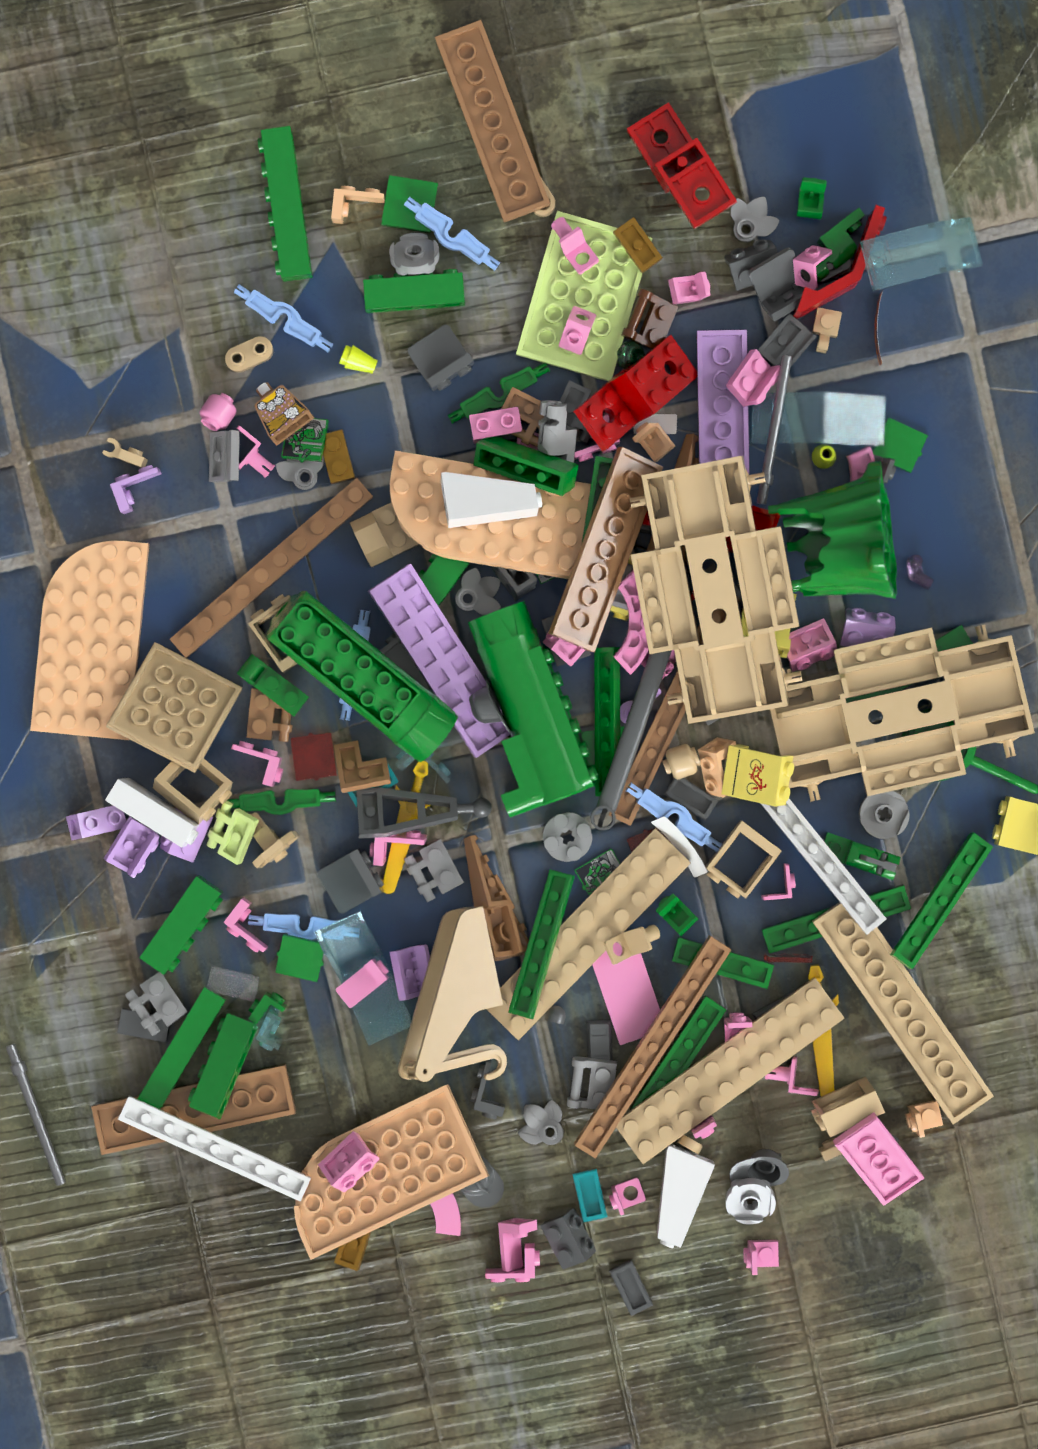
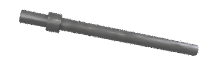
M782 355L762 468L765 476L758 478H765L766 483H759L756 502L758 504L766 505L769 486L773 483L774 475H772L792 361V356Z
M15 1043L8 1045L6 1050L12 1063L10 1066L13 1076L16 1075L56 1186L62 1185L66 1181L25 1072L27 1067L25 1062L21 1061Z

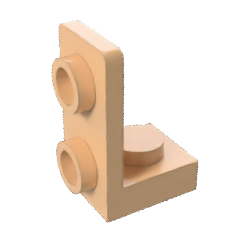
M341 186L340 189L334 188L331 219L333 223L343 224L344 217H348L349 202H345V200L385 203V196L383 193H380V190L366 188L365 192L355 191V187Z
M717 737L698 749L705 789L708 794L722 798L726 796L721 794L724 780L721 761L727 759L729 745H736V741Z
M936 1100L907 1106L909 1113L905 1114L907 1126L920 1138L925 1137V1129L943 1125L939 1104Z

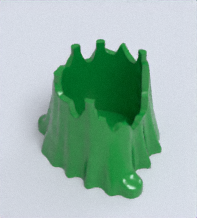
M881 461L869 462L866 465L864 474L857 480L778 505L768 506L769 514H794L793 517L783 518L784 528L800 527L809 531L799 540L787 542L788 552L798 551L807 556L804 566L806 573L810 575L800 580H791L793 592L800 591L803 593V596L871 594L896 599L897 563L893 545L890 502L886 487H884Z

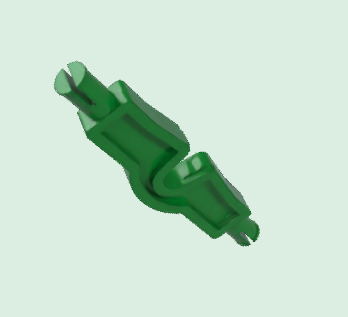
M543 363L534 369L529 366L515 374L502 378L499 384L503 390V396L496 397L490 387L482 389L473 397L460 403V409L448 414L451 423L453 424L465 416L469 419V415L479 414L487 409L502 408L512 387L523 391L536 384L537 378L550 372V369L546 363Z
M286 789L285 800L282 805L276 803L275 793L272 790L254 794L239 795L238 799L227 800L234 803L231 809L240 808L245 812L265 810L271 814L282 815L290 813L296 808L321 806V802H336V797L326 798V796H336V792L320 793L319 789Z

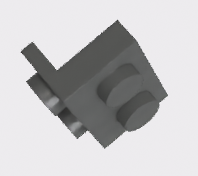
M758 240L753 243V246L744 249H734L730 254L724 256L737 291L753 285L748 274L751 268L778 253L776 246L771 240Z
M575 1208L569 1209L565 1214L545 1221L540 1225L562 1269L585 1262L596 1252L593 1240L589 1237L583 1226L582 1219L577 1214Z

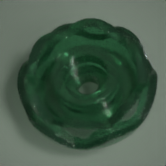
M635 341L624 342L617 351L618 364L621 368L626 369L645 355L641 345Z

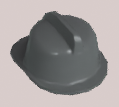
M487 679L486 686L477 690L469 697L472 714L475 719L485 724L502 722L510 733L511 731L500 710L490 680Z
M759 1149L752 1154L751 1158L739 1161L732 1166L729 1174L731 1182L735 1179L756 1178L767 1180L770 1186H776L787 1180L789 1169L782 1161L781 1153H776L770 1149Z
M480 1155L489 1176L461 1189V1191L472 1204L485 1208L499 1202L504 1192V1185L500 1175L488 1160Z

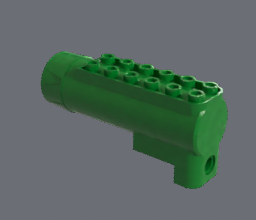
M301 591L289 597L272 618L270 628L266 634L267 639L418 762L428 758L452 730L458 715L436 694L430 692L307 591Z
M525 601L468 622L478 648L477 653H479L503 717L511 731V737L501 741L519 786L501 795L509 817L517 816L594 787L596 780L599 778L596 767L588 762L587 757L590 755L586 742L580 741L578 733L581 732V728L577 718L572 719L569 712L572 709L568 695L563 696L560 686L564 685L559 671L554 672L551 664L555 662L550 648L545 649V646L541 645L537 628L533 625Z

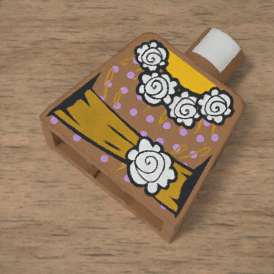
M266 382L257 388L256 392L261 397V400L255 403L254 407L268 436L276 446L314 419L307 407L283 385L273 390L270 384Z

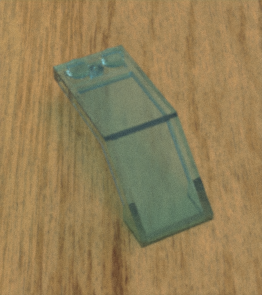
M971 217L932 222L860 242L873 291L937 274L954 271L961 272L983 266Z
M835 392L786 393L777 444L829 443L857 445L859 447H885L886 397ZM766 393V398L762 403L752 405L751 443L767 444L776 393Z
M358 912L315 931L322 951L330 961L341 984L372 959H375L377 962L381 960L389 970L387 973L389 979L352 1007L368 1045H372L410 1028L411 1015L405 1002L399 1001L393 974L362 913Z

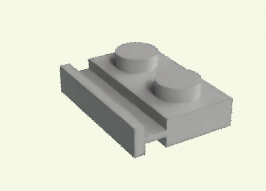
M239 431L210 432L209 482L239 481Z

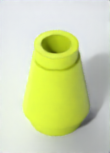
M346 345L339 364L344 365L346 369L373 374L378 360L354 345L352 347Z
M818 445L812 452V461L818 468L827 469L835 463L836 452L830 445ZM827 450L830 458H824L822 452Z

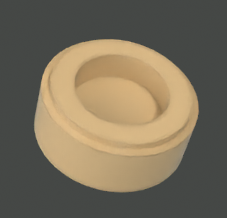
M685 1135L677 1141V1143L698 1155L702 1149L700 1143Z

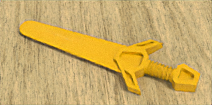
M427 761L418 762L413 769L416 777H414V784H412L413 787H411L412 791L410 792L420 793L419 790L422 788L423 778L428 775ZM398 801L400 809L396 824L418 819L417 803ZM391 843L383 878L384 885L382 889L384 893L391 894L395 891L410 844Z
M810 965L808 979L811 980L815 977L821 985L822 983L820 982L824 975L820 965ZM838 994L832 999L835 1006L839 1004ZM831 1029L813 1041L821 1097L835 1091Z

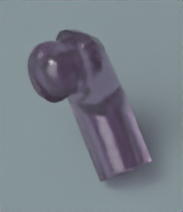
M914 554L906 561L908 578L928 590L934 579L923 573L921 564L923 559L920 555Z

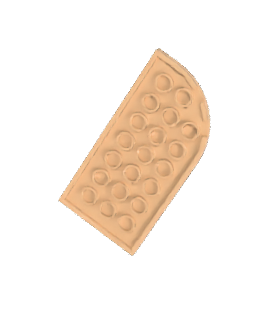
M395 451L390 477L391 505L402 529L409 537L411 536L417 543L422 545L425 550L448 559L569 579L582 544L591 484L575 482V487L563 496L535 487L536 493L540 492L542 507H539L538 514L534 517L448 528L440 482L442 472L519 481L473 466L471 463Z
M105 541L87 546L70 556L53 575L47 587L42 607L30 731L130 740L107 728L106 725L137 673L149 554L148 543Z
M444 1085L341 1134L321 1146L312 1155V1158L301 1172L311 1177V1180L301 1201H295L294 1213L297 1229L309 1258L312 1260L488 1177V1171L449 1085ZM354 1131L360 1135L369 1150L377 1154L379 1160L370 1171L366 1172L356 1181L352 1188L343 1192L330 1184L318 1164Z

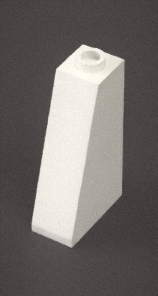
M450 472L441 473L440 482L448 528L537 516L539 507H542L540 492L536 493L535 484Z
M130 778L117 779L105 799L108 803L180 847H185L187 844L192 845L199 834L196 831L199 824Z
M674 1144L669 1145L665 1149L657 1237L661 1239V1244L669 1248H674V1246L681 1248L715 1164L713 1160Z

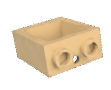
M282 594L271 602V608L266 611L260 609L251 616L252 621L248 625L280 670L285 673L297 665V663L289 656L282 659L259 627L273 617L291 597L290 595L284 597Z
M203 758L198 770L217 784L219 789L199 809L170 785L185 769L171 761L154 779L153 789L197 824H200L203 820L207 822L216 812L214 808L219 803L224 804L232 795L230 791L233 782Z
M740 820L705 866L709 870L707 876L716 883L722 880L729 885L726 890L736 898H739L740 895L747 898L782 851ZM739 833H742L768 853V856L743 888L714 867Z
M866 1077L813 1100L812 1103L815 1109L811 1110L821 1132L826 1130L830 1137L850 1129L873 1112L877 1116L885 1113L875 1089Z

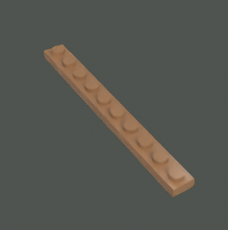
M358 478L353 480L171 637V642L185 658H188L373 498L371 493Z
M715 609L713 611L712 619L716 623H722L726 620L727 615L723 609ZM699 623L697 627L699 643L701 645L703 644V638ZM678 669L631 766L615 812L617 820L630 826L641 805L636 802V797L625 790L628 787L636 792V790L628 786L631 782L642 790L645 788L649 789L686 711L683 702L669 705V700L667 699V695L682 693Z
M708 936L575 1140L574 1145L596 1159L731 951L729 947L712 936Z

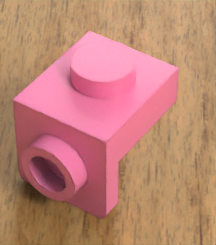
M705 271L691 276L676 277L668 280L673 305L696 302L710 296V283Z

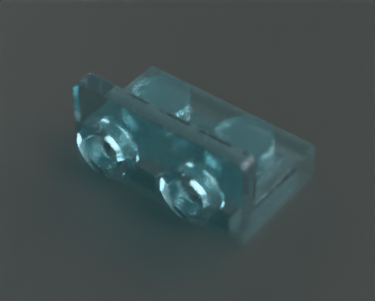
M273 1006L270 1007L256 1037V1040L260 1041L259 1045L270 1051L273 1048L278 1050L283 1039L275 1035L282 1018L278 1016L280 1010Z

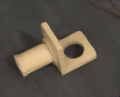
M650 925L645 929L644 927H638L605 941L604 946L611 963L615 965L633 955L650 951L652 949L650 942L660 938V931L655 925ZM615 942L619 943L622 947V954L620 956L613 952Z

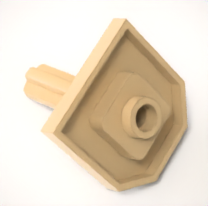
M258 813L250 814L259 819L253 837L264 850L252 863L256 868H263L273 860L278 863L288 855L286 850L290 847L289 845L300 836L296 831H290L279 838L265 824Z

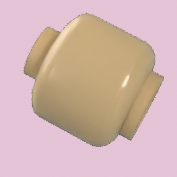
M688 744L668 749L665 754L666 759L662 760L667 775L672 773L673 777L677 780L695 774L698 770L697 766L701 765L695 748H690Z

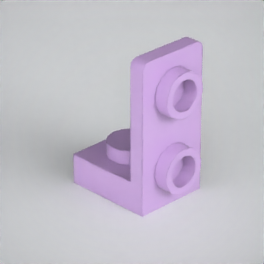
M150 465L139 469V474L130 477L129 474H125L115 478L116 482L110 484L121 513L132 512L133 508L131 505L135 504L131 491H126L125 488L161 475L159 468H153Z
M115 806L66 816L71 840L119 830L126 823L124 812Z

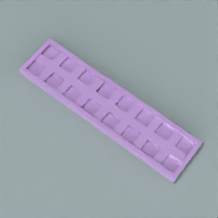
M407 564L368 590L431 691L458 715L454 726L475 758L479 757L508 737L510 733L502 722L485 724L474 718L469 697L477 690L486 686V681L413 566Z

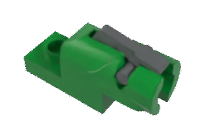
M857 208L817 241L820 247L832 250V254L816 266L817 283H823L851 267L850 259L853 257L857 245L847 231L852 234L863 225L860 221L864 218L865 214L860 208Z
M826 832L824 842L841 863L890 880L895 878V869L899 865L901 857Z

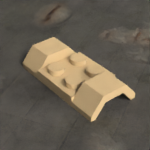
M391 503L350 522L371 568L420 545L402 529Z

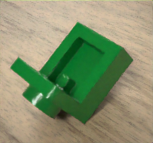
M802 178L798 194V217L822 218L826 180Z
M674 893L664 897L656 909V912L680 936L698 920Z
M267 992L261 1001L256 998L248 1010L252 1013L248 1019L257 1024L270 1005L283 1012L287 1007L284 1003L285 999L275 992H272V994Z

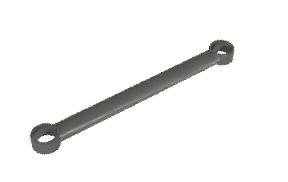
M672 650L649 654L597 806L591 812V823L598 830H608L615 823V812ZM603 808L596 825L594 823V815L599 809ZM609 810L612 813V821L607 827L602 828L606 813Z

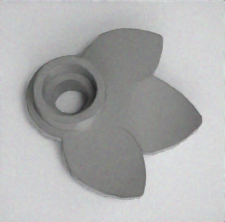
M765 197L756 198L748 204L737 198V203L731 207V217L735 222L733 228L734 235L742 242L752 241L756 236H768L778 226L779 219L767 216V201ZM743 226H748L750 228V233L744 234L741 231V228Z
M322 456V462L304 460L301 463L299 460L287 459V461L277 463L276 469L282 479L294 482L299 489L309 490L317 483V473L324 466V456ZM304 473L310 476L307 482L301 481V476Z
M477 568L470 569L463 575L462 588L456 593L455 600L458 607L464 611L475 610L481 615H487L499 610L501 606L493 597L500 587V580L495 577L481 578ZM470 594L473 597L472 602L465 603L463 601L464 595Z
M553 1100L549 1101L545 1108L533 1104L524 1106V1119L527 1125L518 1131L519 1136L524 1141L530 1144L544 1142L548 1145H555L562 1140L564 1135L563 1127L560 1124L562 1111ZM549 1128H553L555 1131L552 1137L547 1135Z

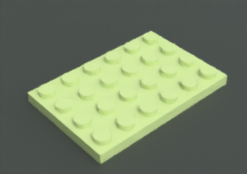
M557 211L555 220L564 217L572 230L580 227L586 243L598 257L599 262L579 275L564 256L559 243L560 237L555 230H551L516 355L609 381L613 378L624 339L621 334L623 329L627 328L642 273L613 234V231L617 229L616 227ZM580 253L576 257V262L580 265L586 264L590 256L587 253ZM573 306L596 314L581 355L559 347V342ZM576 315L581 320H588L584 315Z

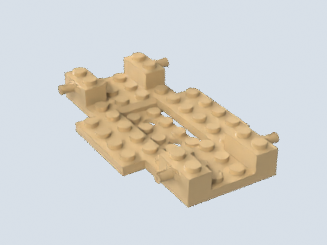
M737 456L641 475L645 493L644 496L630 498V502L640 501L631 504V508L647 506L655 550L632 554L631 560L649 654L670 650L675 651L682 693L667 695L668 704L683 702L688 724L788 706V683L803 681L801 671L786 674L782 667L780 654L778 653L775 631L799 627L781 526L758 531L755 528L750 490L751 485L766 483L765 478L755 480V478L764 477V472L749 475L745 468L743 456ZM730 536L749 636H744L725 538ZM681 545H685L703 638V644L701 645L699 643ZM708 558L714 559L717 563V569L713 573H707L703 570V562ZM715 609H723L726 612L727 616L724 622L716 623L712 619V613Z
M986 625L975 627L978 636V642L975 644L938 652L933 630L928 628L833 650L838 675L803 683H788V706L769 709L780 756H793L794 771L790 777L789 788L807 787L810 802L815 801L814 794L816 800L821 799L817 787L821 782L861 772L866 795L872 796L965 775L966 770L961 753L962 749L991 743H1003L1006 758L1016 756L1013 741L1019 737L1034 734L1035 731L1012 635L988 639ZM786 669V672L791 673V669ZM940 677L944 679V681L846 703L847 698ZM927 699L931 702L932 709L929 713H921L918 710L917 705L920 700ZM873 710H878L883 715L882 722L876 725L869 722L868 719L869 713ZM948 721L954 722L953 726L865 746H856V742Z

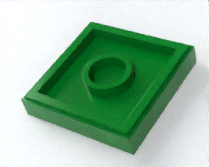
M389 175L381 225L431 233L430 229L415 219L416 213L404 206L410 196L420 205L427 203L432 208H435L438 183Z

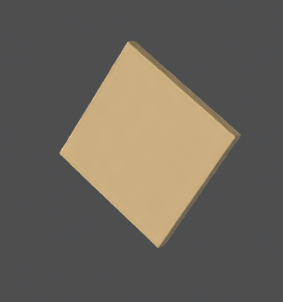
M154 642L106 727L196 773L240 695L242 687Z

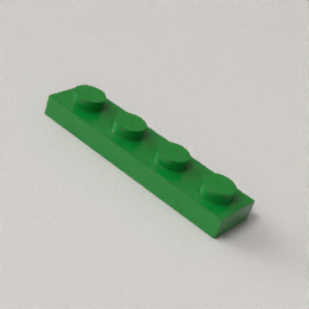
M678 937L672 961L689 966L703 944ZM730 952L716 974L768 989L774 964Z

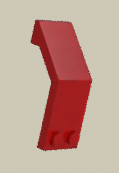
M875 205L869 214L849 274L818 291L807 287L804 288L799 305L793 314L797 320L856 287L863 275L876 235L879 236L880 231L884 228L887 219L886 216H883L884 207Z

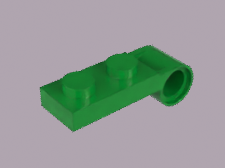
M253 654L248 657L236 673L293 717L296 716L309 699V696Z

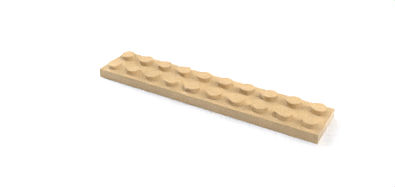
M655 828L560 926L534 1019L508 1013L521 967L500 987L503 1005L488 1008L487 1010L519 1040L606 951L604 942L623 933L691 862Z
M840 902L812 921L952 1124H955L994 1097L904 965L890 955L893 949L877 927L866 935Z
M814 977L752 1022L753 1027L740 1030L627 1112L616 1128L642 1164H644L838 1024L844 1017Z

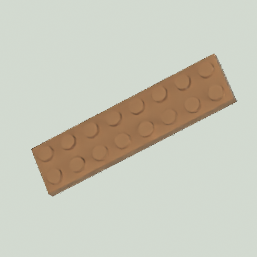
M479 20L436 36V44L503 222L505 223L550 206V201L482 21Z
M624 447L617 448L548 634L589 652H595L648 509L646 505L631 508V504L640 501L630 502V498L644 496L645 492L641 475L660 472L663 466Z
M286 1064L239 1074L221 1120L189 1107V1094L193 1087L197 1088L198 1083L173 1088L161 1110L209 1132L296 1114ZM128 1098L91 1106L101 1155L166 1141L118 1120Z

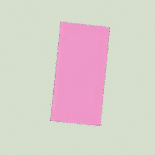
M615 942L613 952L617 956L622 954V947L619 943ZM605 951L592 965L619 1044L623 1045L642 1038L659 1013L660 1008L641 953L613 965L607 951Z
M874 1112L833 1140L835 1146L883 1206L924 1179L920 1170Z

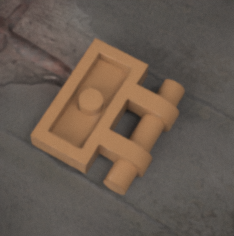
M512 387L501 410L518 407L520 420L528 423L529 426L527 430L522 429L521 432L512 433L511 435L521 439V442L526 445L531 444L538 448V437L534 433L537 428L539 429V420L544 418L543 415L539 414L541 401Z
M251 689L246 738L272 740L273 731H280L279 741L288 742L289 732H292L293 725H290L291 714L258 689ZM275 708L282 709L280 724L274 723Z

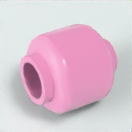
M224 393L210 395L199 412L202 424L212 431L225 430L237 412L233 405V399Z

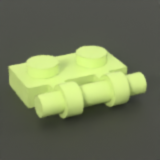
M226 801L222 804L221 808L217 809L215 815L217 819L213 828H210L208 832L209 839L206 845L215 849L217 843L221 844L217 853L238 865L243 862L259 819L240 808L235 809L232 814L230 810L233 804ZM225 823H226V824L228 825V827H227V830H226V832H225V834H224L223 828H224Z

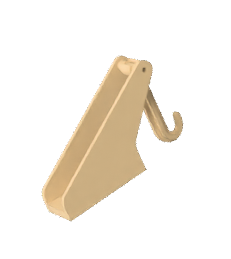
M483 906L450 910L442 916L398 1066V1073L403 1079L427 1082L436 1073L490 1059H495L498 1066L494 1071L484 1075L485 1080L495 1079L505 1071L507 1065L505 1052L494 1044H485L448 1054L476 1012L503 1005Z

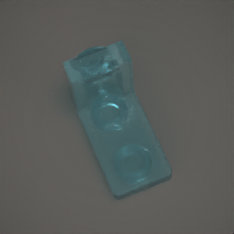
M402 750L396 756L399 761L395 765L403 771L415 759ZM432 753L425 761L448 783L451 780L449 777L451 772L442 762L437 765L431 758L434 756Z

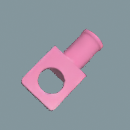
M560 217L552 223V229L560 237L559 243L564 256L579 275L599 262L598 257L586 243L580 227L572 230L564 217ZM587 253L590 256L589 261L583 265L576 262L578 254Z
M238 425L237 429L255 443L253 448L239 463V469L249 464L266 478L269 472L262 465L270 471L273 470L275 465L258 453V447L261 443Z
M797 1057L792 1058V1063L789 1067L778 1066L765 1076L766 1080L787 1082L789 1084L788 1092L817 1096L819 1092L818 1089L794 1086Z

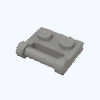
M575 1056L572 1058L574 1070L570 1097L567 1098V1106L576 1109H596L615 1080L617 1061ZM584 1068H591L587 1098L580 1097Z

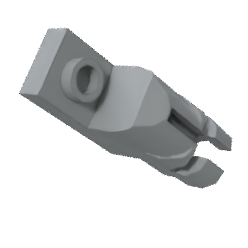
M554 400L541 401L539 414L543 415L544 418L538 422V451L574 463L577 429L566 425L567 404H561L560 401Z

